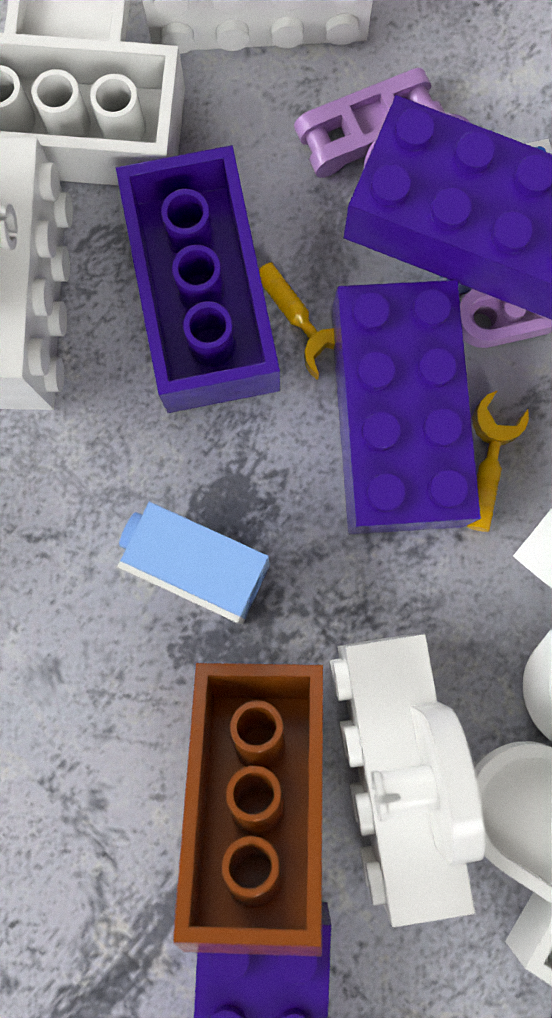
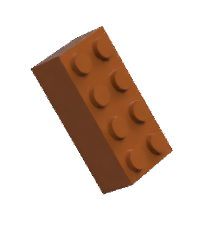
M196 663L173 943L184 952L321 956L323 665Z

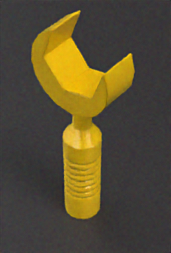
M272 262L266 263L259 269L262 287L267 291L290 324L300 327L309 338L304 352L305 366L309 374L318 380L319 373L314 359L325 348L334 350V329L317 331L309 321V310L297 294L294 293V290L286 282Z
M497 390L487 394L480 401L472 416L473 428L477 436L484 442L489 443L487 457L479 464L477 472L481 519L466 527L483 532L490 531L502 471L498 461L500 446L513 442L526 429L529 421V411L527 409L520 416L515 426L497 425L487 408Z

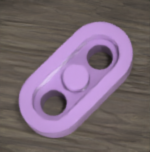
M474 289L467 292L460 302L463 340L475 347L489 348L552 332L551 319ZM484 314L488 316L492 326L488 328L480 327L475 322L474 315Z

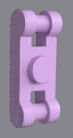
M411 69L302 114L295 121L294 128L300 142L308 145L312 152L309 161L316 176L319 178L331 176L342 169L345 164L366 156L369 147L379 135L395 95L440 112H445L441 103L433 101L429 94L431 83L424 69ZM341 127L344 137L331 142L328 135L329 131Z

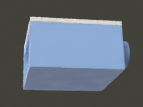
M150 501L143 514L137 512L132 514L119 541V546L124 548L125 551L117 566L118 568L242 625L270 567L267 555Z

